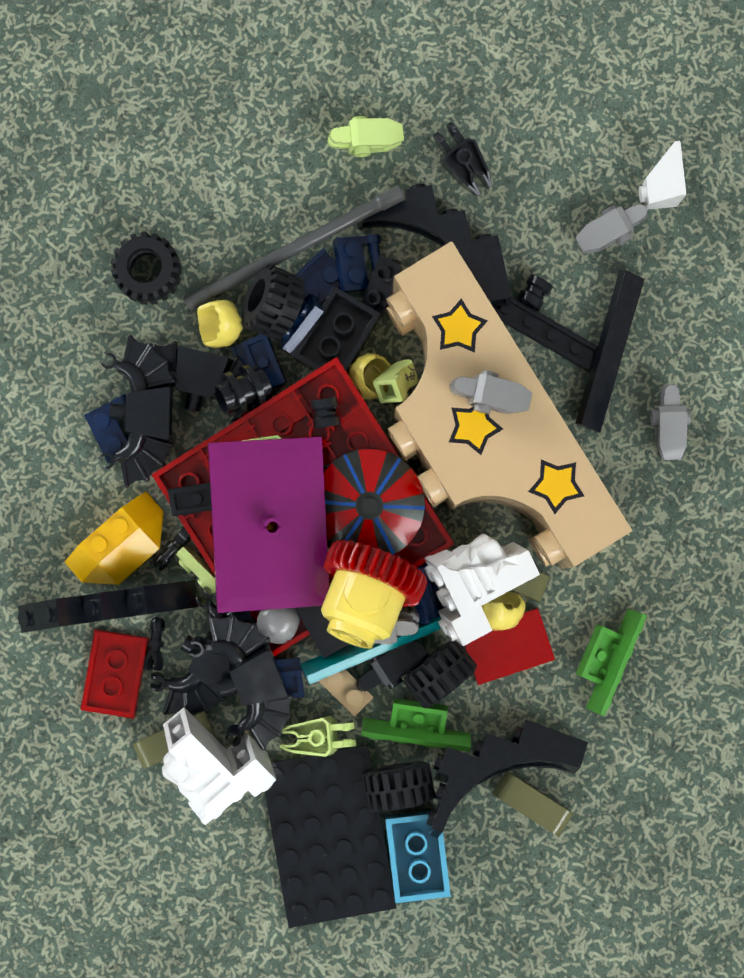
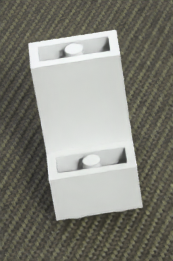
M484 533L475 538L470 544L461 545L452 552L447 549L425 557L428 565L425 567L426 574L430 581H435L439 587V591L436 594L441 604L447 606L438 611L441 620L438 621L440 628L445 636L448 635L452 641L456 640L462 646L493 631L483 612L482 605L540 575L529 550L514 542L506 546H500L497 540Z
M185 707L163 724L169 750L163 758V777L178 786L179 791L189 800V806L204 825L212 819H217L233 802L239 801L247 791L256 797L261 792L267 791L276 781L268 753L259 747L255 739L248 732L242 736L241 743L238 746L233 747L231 745L226 749Z

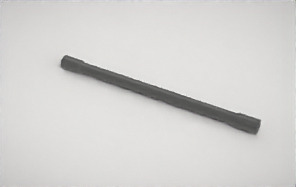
M399 185L379 194L375 199L224 278L184 296V301L189 310L193 311L199 306L212 301L216 296L255 277L267 265L272 264L276 266L358 222L406 200Z

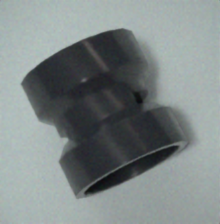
M530 274L526 281L528 287L520 291L517 299L534 310L540 311L544 304L543 296L549 295L553 286L543 278Z
M337 397L310 401L311 410L315 414L313 419L314 429L341 425L340 416L336 411L338 407Z

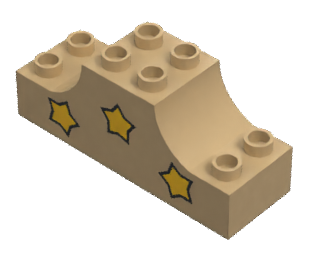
M449 242L395 275L393 294L386 298L389 305L386 311L402 336L412 330L416 333L423 347L424 369L415 390L402 404L395 408L394 421L396 424L388 428L389 433L387 436L402 460L406 461L415 455L418 458L425 472L417 476L422 485L424 496L432 508L442 502H445L450 511L476 502L496 503L512 508L529 518L539 533L531 537L529 542L542 564L547 567L558 563L561 569L577 566L632 532L623 514L453 242ZM483 370L499 374L498 378L521 384L532 393V398L528 411L510 414L491 411L490 414L474 411V407L468 405V398L452 394L449 385L457 377L473 378L481 374Z

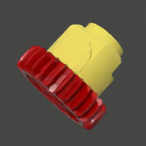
M352 540L335 541L329 548L323 566L326 573L333 578L321 608L323 616L330 621L327 632L346 643L371 649L375 640H384L391 636L402 606L412 607L419 604L426 589L427 579L425 574L418 570L416 566L410 565L409 561H404L399 556H394L380 548H374L370 544L364 545L361 542L355 543Z

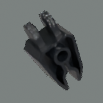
M450 122L446 125V128L456 142L452 147H449L442 134L439 132L433 134L435 142L443 152L440 155L439 163L464 189L475 196H479L481 193L473 181V177L477 175L486 188L492 187L489 169L476 140L464 139L454 123Z
M416 639L371 658L372 662L367 665L370 670L356 679L355 686L361 692L371 690V688L380 685L381 688L388 686L391 690L403 682L401 677L417 667L427 652L419 639Z

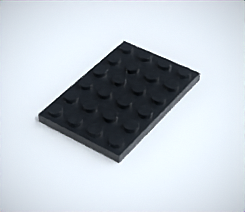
M368 744L339 749L334 754L326 757L306 755L271 762L276 781L265 791L288 928L397 909L380 812L368 810L362 776L372 770Z

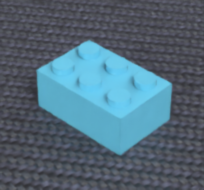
M430 810L385 815L395 903L451 897L443 832L438 838L428 835L430 826L426 825Z

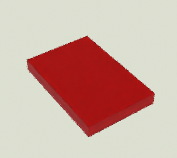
M538 608L524 612L523 618L515 627L506 630H493L465 645L467 653L477 664L474 672L477 685L555 660Z
M94 629L80 710L135 719L149 638Z

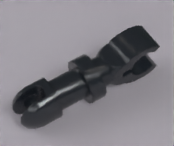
M184 526L174 537L173 541L169 540L167 542V548L154 560V566L161 559L163 560V564L158 570L166 568L171 558L191 538Z
M154 617L150 622L149 630H152L151 641H148L147 646H150V650L145 657L144 668L146 670L154 669L161 671L164 662L160 650L161 647H164V642H161L162 631H165V621L161 617Z

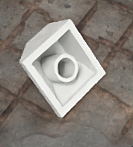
M675 141L646 177L642 183L643 186L639 187L640 202L645 203L647 210L677 207L686 196L680 141Z

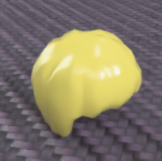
M216 300L198 307L199 331L203 344L211 348L227 347L234 344L243 329L242 319L235 304L228 300Z
M366 353L354 359L348 369L350 378L366 401L378 398L373 381L391 366L385 357H381L376 353ZM387 384L383 385L385 393H387L388 390Z
M508 591L481 607L492 630L498 631L515 627L523 618L526 606L523 598L518 593Z

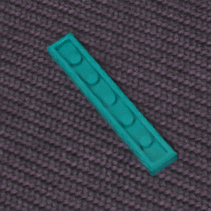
M441 617L431 619L429 624H422L419 621L417 633L411 636L409 634L408 636H398L397 642L391 645L374 643L371 649H366L348 643L347 646L325 658L322 655L301 663L300 667L309 684H312L440 630L438 621L441 620Z

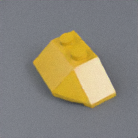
M145 491L121 507L83 540L64 563L82 583L121 584L160 550L164 511Z

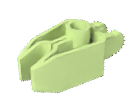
M357 116L353 117L347 126L333 128L329 133L327 142L332 149L348 148L350 155L367 157L371 153L387 152L400 146L402 141H404L403 125L389 118Z
M330 715L283 728L281 733L294 734L300 739H297L296 743L281 744L280 748L297 754L324 757L332 755L338 748L356 746L355 739L338 740V730L350 731L355 729L354 722L337 723V720Z

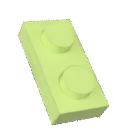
M189 545L182 547L176 554L180 558L179 564L187 572H194L199 578L197 582L203 589L206 586L213 593H216L215 575L208 564Z

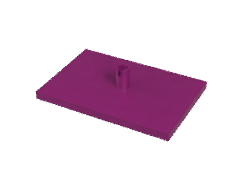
M322 437L208 443L217 613L322 606L329 590V574L326 573L323 567L327 555ZM275 522V527L272 530H267L266 526L268 523Z

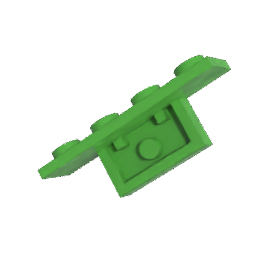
M627 609L618 633L596 624L576 672V675L596 683L586 709L605 716L607 709L611 706L612 697L622 679L623 671L633 653V647L639 633L643 629L647 615Z
M394 698L390 721L363 718L361 736L372 740L384 739L400 744H419L427 748L449 747L460 752H470L471 733L445 729L448 713L447 705L434 704L431 707L423 708L418 701Z

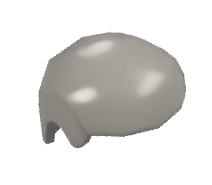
M295 608L261 610L256 625L261 634L270 637L269 643L283 644L291 640L295 635L300 623V616Z

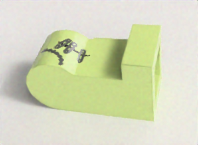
M406 359L392 364L373 381L380 403L403 402L408 397L407 391L409 388L416 385L419 379L412 360ZM386 384L388 385L387 393L383 389V385Z

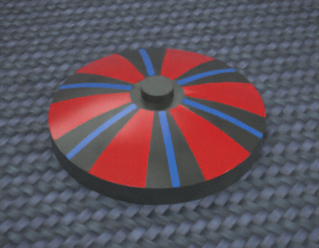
M357 449L338 457L324 471L327 541L331 545L338 540H352L355 543L370 544L374 548H380L393 555L403 549L414 538L424 516V492L416 473L400 457L381 449Z

